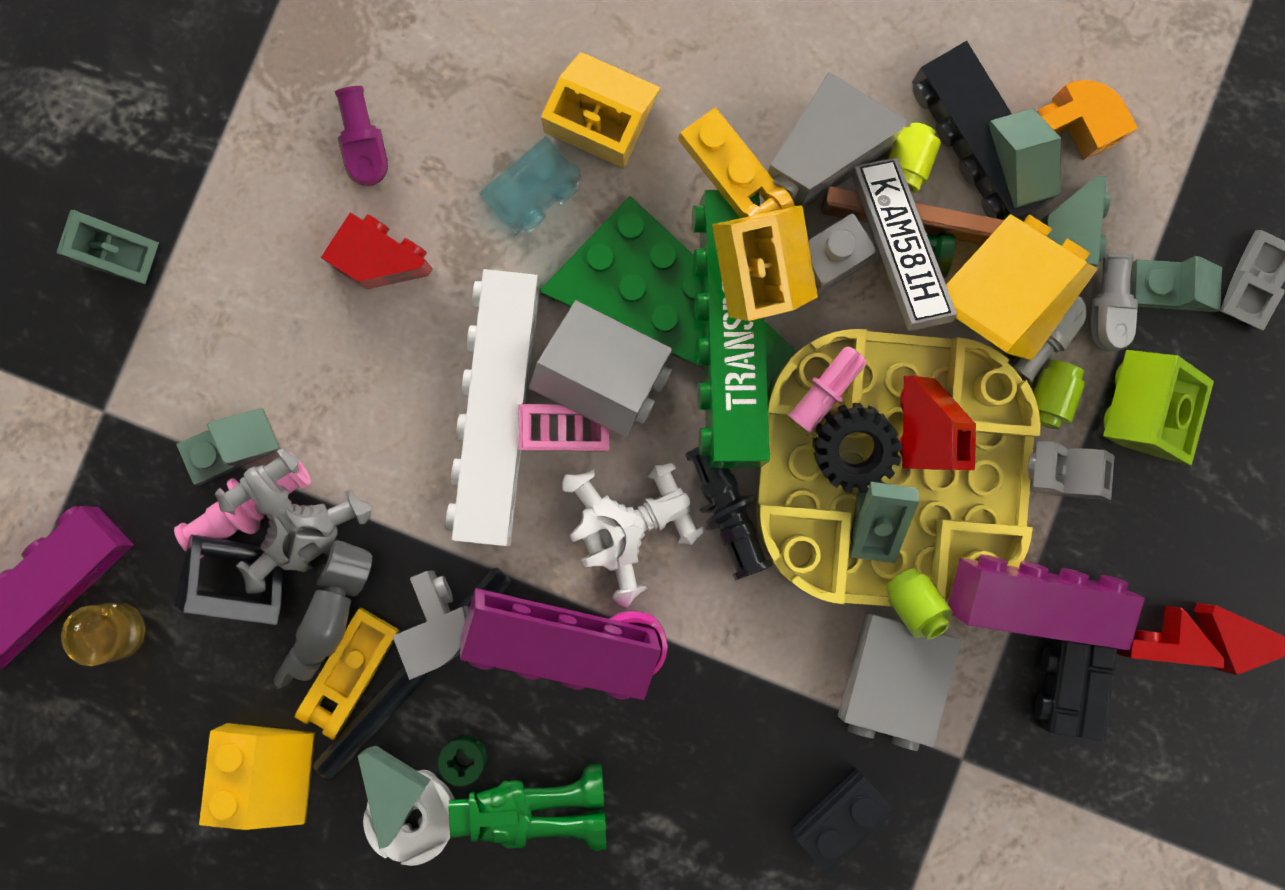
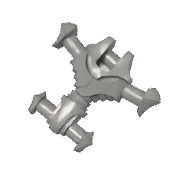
M285 448L277 450L280 457L265 467L264 465L254 466L246 470L244 477L240 479L241 483L226 493L221 488L215 493L221 512L235 515L236 508L252 498L257 512L266 515L270 519L268 522L270 525L267 530L268 534L260 546L264 553L251 566L244 561H241L236 566L244 578L246 592L253 594L265 591L264 578L277 565L284 570L306 572L313 568L310 561L322 553L329 557L330 549L338 532L336 526L355 517L359 524H365L371 516L373 506L359 500L351 490L346 491L347 502L328 510L324 504L310 506L291 504V501L288 499L289 491L276 481L290 472L298 473L299 458L290 454Z

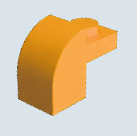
M1079 80L1065 84L1052 98V103L1037 110V113L1057 134L1065 130L1069 131L1083 160L1122 142L1138 129L1120 95L1109 86L1091 80Z

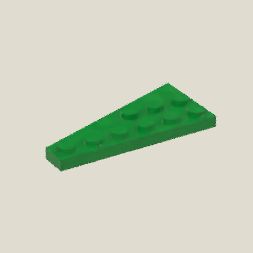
M629 196L539 290V293L569 307H572L576 300L672 348L671 355L697 365L696 341L698 337L703 338L702 321H696L694 313L696 293H701V276H694L693 254L636 200ZM765 322L768 393L779 369L797 351ZM697 365L704 370V365Z

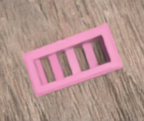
M518 405V450L609 451V429L590 420V441H583V416L563 405ZM531 414L540 415V441H531ZM549 415H557V441H549ZM566 416H573L574 441H566Z

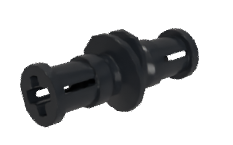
M699 446L685 454L687 460L693 461L702 483L701 489L704 497L710 503L702 507L700 511L701 513L714 514L704 523V527L706 530L720 529L722 543L727 547L736 569V573L733 574L735 581L772 567L771 560L766 561L756 537L757 530L746 511V508L756 500L755 495L740 496L735 475L731 474L729 468H707V456H700Z

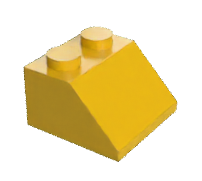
M226 723L211 730L199 825L241 830L304 825L307 817L316 732Z

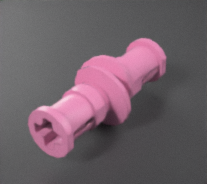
M300 460L298 462V473L290 472L276 481L279 485L284 486L289 491V494L298 487L305 489L311 483V478ZM233 478L227 481L229 490L239 484ZM252 498L237 507L235 515L221 512L219 503L216 502L208 507L204 514L189 524L181 523L176 526L174 533L179 544L186 552L191 534L219 539L228 538L238 529L247 534H255L260 529V520L264 519V514L257 512Z

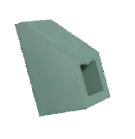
M1097 175L1041 220L1042 223L1052 228L1047 236L1059 245H1062L1066 238L1089 251L1091 254L1086 259V262L1094 267L1099 265V262L1102 261L1105 255L1107 240L1105 235H1101L1102 221L1108 214L1111 201L1110 192L1105 191L1107 176Z

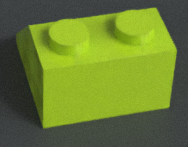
M1126 350L1123 363L1116 371V390L1112 405L1106 410L1104 416L1105 431L1103 436L1122 447L1192 466L1214 381L1178 355Z

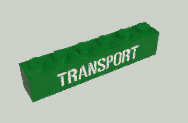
M705 190L699 205H694L692 209V231L700 235V249H695L693 254L694 276H701V293H696L694 313L695 320L702 321L703 338L698 337L696 341L697 365H704V383H698L697 405L698 410H705L706 428H700L699 454L700 456H707V468H761L770 461L764 317L745 321L730 318L728 315L712 224L735 220L740 217L718 190ZM759 192L750 198L753 204L760 206Z

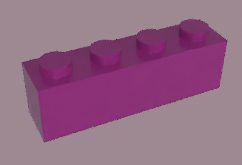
M74 506L68 509L56 520L55 525L57 528L50 535L32 542L22 552L21 556L24 559L12 570L7 569L0 573V670L5 668L134 546L99 507Z
M980 554L978 561L964 558L959 559L948 605L953 611L952 615L966 625L1130 650L1145 598L1128 590V582L1107 575H1100L1099 581L1088 580L1089 576L1087 574L1067 568H1061L1060 574L1048 573V568L1021 561L1019 568L1007 566L1008 562L1006 560L985 554Z
M477 588L474 590L460 638V660L468 661L476 668L485 670L493 669L494 667L514 671L518 676L530 680H536L540 677L559 681L562 685L576 690H581L585 687L604 691L616 699H628L629 697L645 699L661 652L655 629Z

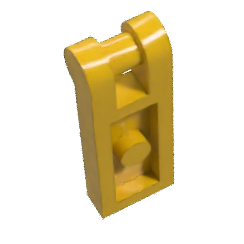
M716 107L679 133V142L740 218L795 206L790 194L783 187L773 183L774 179ZM758 192L765 200L760 206L753 204L750 200Z
M359 608L348 625L338 648L328 658L298 708L295 718L305 724L311 721L323 729V735L334 741L341 733L357 702L394 642L392 636L398 634L400 630L364 608ZM324 696L338 704L333 713L320 706Z

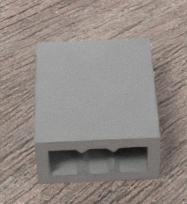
M575 300L537 361L529 389L627 438L634 423L637 422L644 425L655 403L654 400L648 398L652 390L661 393L672 371L671 368L665 366L672 348Z
M865 612L838 717L844 723L849 724L847 731L874 739L876 731L893 736L892 744L918 751L920 744L934 747L962 640L946 634H941L932 640H927L925 636L914 638L903 622Z

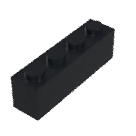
M968 41L961 43L919 69L912 81L914 84V96L919 105L925 110L929 109L936 120V131L940 140L945 146L953 148L960 160L959 169L962 176L969 184H975L983 197L981 203L988 217L1005 220L1011 214L1020 220L1055 198L1014 208L988 125L989 121L1011 115L1012 113Z

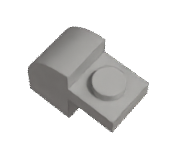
M1037 441V446H1033V453H1031L1028 462V475L1031 480L1030 492L1073 498L1111 500L1115 456L1106 450L1066 448L1057 442Z
M434 570L425 571L410 578L427 622L392 636L409 680L445 665L460 653V638L469 607L464 606L450 611L448 603L453 601L450 587L444 576L437 578Z

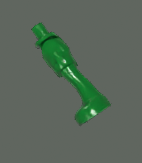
M601 763L586 765L580 780L566 786L524 788L522 781H503L498 787L477 793L476 796L475 792L469 793V799L449 800L450 838L471 836V842L477 843L479 837L480 841L501 844L505 848L510 849L525 847L527 839L571 837L584 841L588 848L593 851L606 850L604 810H591L581 815L563 817H536L531 814L535 810L560 807H604Z

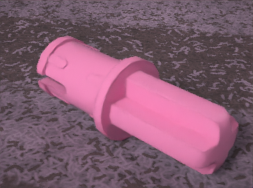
M848 346L845 347L819 379L816 377L812 379L815 384L792 412L790 411L788 416L812 434L813 429L836 401L841 404L843 399L840 396L865 367L867 362L865 358L855 349Z

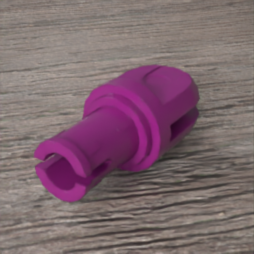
M362 86L338 89L335 91V95L338 99L344 131L341 132V136L337 139L345 170L354 182L362 186H373L383 180L388 170V159L381 129H376V126L370 123Z

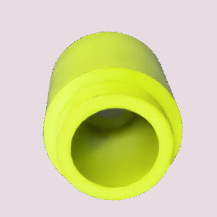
M911 123L909 127L902 129L894 141L888 158H898L911 193H918L921 185L927 183L941 145L940 139L935 136L936 131L930 126L921 123Z

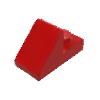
M1165 606L1162 633L1136 630L1130 650L1117 649L1118 655L1129 658L1224 668V658L1189 614L1180 607Z

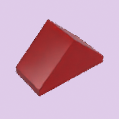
M1202 603L1196 604L1194 613L1201 631L1224 658V668H1217L1218 671L1239 675L1285 657V636L1219 606Z

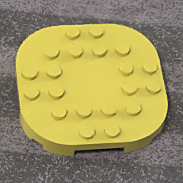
M848 329L833 332L810 342L795 352L779 369L767 393L770 461L758 470L755 516L759 538L769 560H771L774 567L783 577L806 593L828 602L892 607L888 601L890 595L886 591V587L893 578L908 569L915 568L920 575H927L948 604L960 558L978 561L980 554H985L1006 560L1008 562L1007 566L1019 568L1021 561H1024L1028 552L1033 527H1027L1031 482L1028 475V462L1031 453H1033L1034 437L1040 436V416L1030 385L1027 380L1023 381L1016 370L1008 363L1009 359L994 348L971 339L960 337L949 339L867 331V329ZM847 346L859 352L867 362L865 367L840 396L843 399L841 404L836 401L828 411L832 415L839 412L837 407L844 404L847 409L853 408V403H861L864 408H868V405L872 406L880 414L883 413L898 433L897 438L900 440L903 435V411L900 405V395L904 389V376L935 378L976 423L975 470L902 469V456L900 451H898L901 461L899 466L894 464L892 466L895 474L891 479L886 476L880 479L885 484L918 488L919 503L895 563L850 557L858 488H853L852 493L845 492L841 485L836 488L827 477L825 478L813 454L815 453L812 446L813 438L818 436L815 431L816 427L813 429L812 434H810L788 416L790 411L792 412L815 384L812 379L814 377L819 379L839 353ZM824 417L819 422V424L824 425L826 423ZM854 432L847 435L839 447L840 457L851 464L864 462L873 452V439L864 432Z

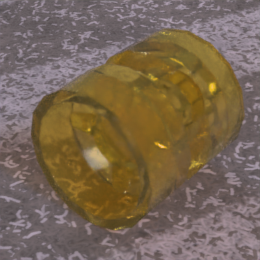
M111 602L81 607L71 613L63 624L61 633L63 649L70 659L86 666H95L128 658L141 646L144 640L145 626L143 618L137 609L127 603Z

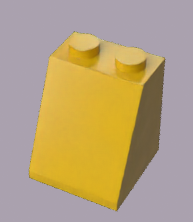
M1010 214L946 284V287L957 313L956 319L1004 352L1033 361L1095 274L1097 268L1086 262V259L1091 254L1089 251L1066 238L1062 245L1054 242L1047 237L1052 228L1033 216L1028 215L1023 222Z

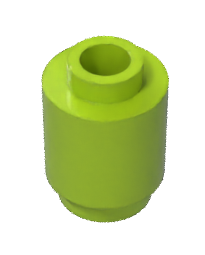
M1049 360L1047 368L1041 369L1033 391L1039 410L1041 426L1059 430L1061 424L1072 423L1085 386V382L1082 380L1085 371L1082 368L1064 361Z
M912 568L900 573L889 582L886 587V591L890 595L888 601L914 638L925 636L927 640H932L943 634L950 627L948 620L952 616L953 611L927 575H920L917 569Z

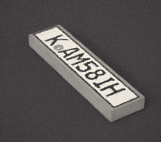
M898 158L854 166L852 177L908 332L953 322L957 313Z

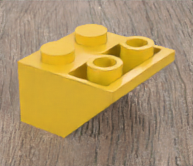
M580 52L560 75L541 115L544 133L624 169L661 91V87Z
M802 205L712 224L730 318L751 321L793 311L818 298Z

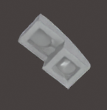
M1255 230L1231 279L1222 303L1221 312L1264 331L1285 293V290L1281 288L1285 281L1284 240L1265 231Z

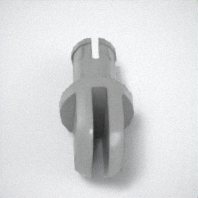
M1107 253L1104 255L1101 294H1097L1096 298H1092L1090 318L1091 340L1097 348L1107 352L1126 349L1133 342L1136 333L1138 300L1134 299V295L1130 294L1133 254Z
M1077 297L1033 361L1015 356L1012 362L1009 363L1022 380L1032 383L1041 367L1053 352L1057 353L1066 350L1086 318V305L1082 298Z

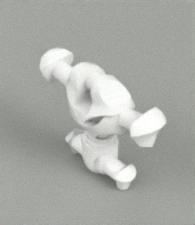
M672 463L654 465L647 477L654 479L661 496L656 499H645L646 503H643V506H638L636 510L633 507L626 508L624 504H618L617 501L611 500L608 495L601 498L589 482L595 475L594 469L582 474H565L562 481L563 492H575L586 507L582 511L580 524L570 534L572 542L583 539L589 555L581 559L584 567L604 566L609 571L615 570L620 590L615 591L612 600L626 609L639 594L649 590L644 585H637L632 564L639 563L637 556L640 551L638 548L642 544L641 539L646 536L645 531H650L653 528H658L661 531L666 527V523L673 521L680 535L678 544L692 545L697 538L704 534V528L696 529L689 514L691 511L689 496L687 493H683L681 488H677L670 471L676 469Z

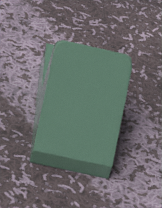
M1194 256L1183 262L1141 259L1132 262L1130 294L1134 295V299L1138 300V307L1206 312L1220 311L1221 266L1200 256Z
M262 408L207 423L209 430L176 444L193 484L198 486L281 449Z
M871 482L868 492L860 493L858 490L850 544V557L891 563L896 562L919 503L918 488Z

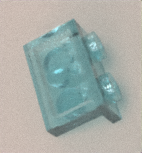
M545 136L480 191L479 194L516 236L522 230L526 233L532 231L546 217L544 213L546 209L556 201L559 204L566 202L577 192L580 187L577 183L581 180L580 169L574 162L570 163L549 138Z

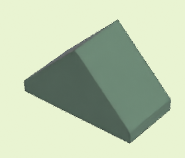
M1032 108L989 121V129L1014 208L1059 196L1061 194V137L1037 111Z
M70 210L56 253L82 266L146 284L159 242L76 210Z
M373 746L358 755L378 846L381 849L388 847L396 838L431 779L381 748Z

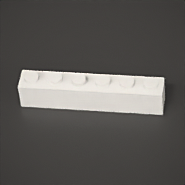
M483 269L482 282L475 281L472 306L473 308H479L477 326L470 325L467 337V351L474 352L472 370L465 369L462 380V396L468 397L466 414H459L456 432L457 440L463 441L461 459H454L451 473V484L458 486L456 504L449 503L446 515V530L452 531V540L511 546L521 450H518V405L527 404L541 285L538 275Z

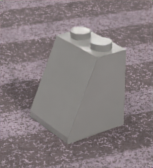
M828 72L770 164L768 173L774 179V184L783 187L790 194L795 206L802 205L805 208L825 195L829 186L837 187L852 177L854 166L873 163L887 154L908 120Z

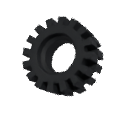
M853 403V408L847 409L844 404L837 407L839 411L837 414L832 415L831 412H828L824 416L826 420L824 425L818 423L815 429L818 436L813 438L812 443L815 450L813 454L825 478L829 479L833 486L838 488L841 485L845 492L852 493L853 488H858L860 493L868 492L867 486L871 482L882 483L880 479L884 476L889 479L893 477L895 472L892 466L893 464L897 466L900 464L901 457L898 455V451L902 450V445L897 438L898 433L893 425L876 408L869 405L868 408H864L861 403ZM864 432L870 435L874 442L873 452L870 457L858 464L844 461L839 454L842 440L851 433Z

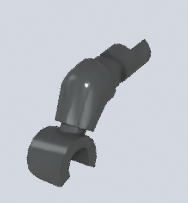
M335 541L330 549L327 564L319 565L316 585L324 589L315 591L303 620L296 631L297 640L295 645L291 648L274 677V684L277 689L289 685L293 677L303 681L312 679L326 656H331L338 648L346 631L351 600L345 596H357L362 590L370 572L372 555L365 549L343 541Z

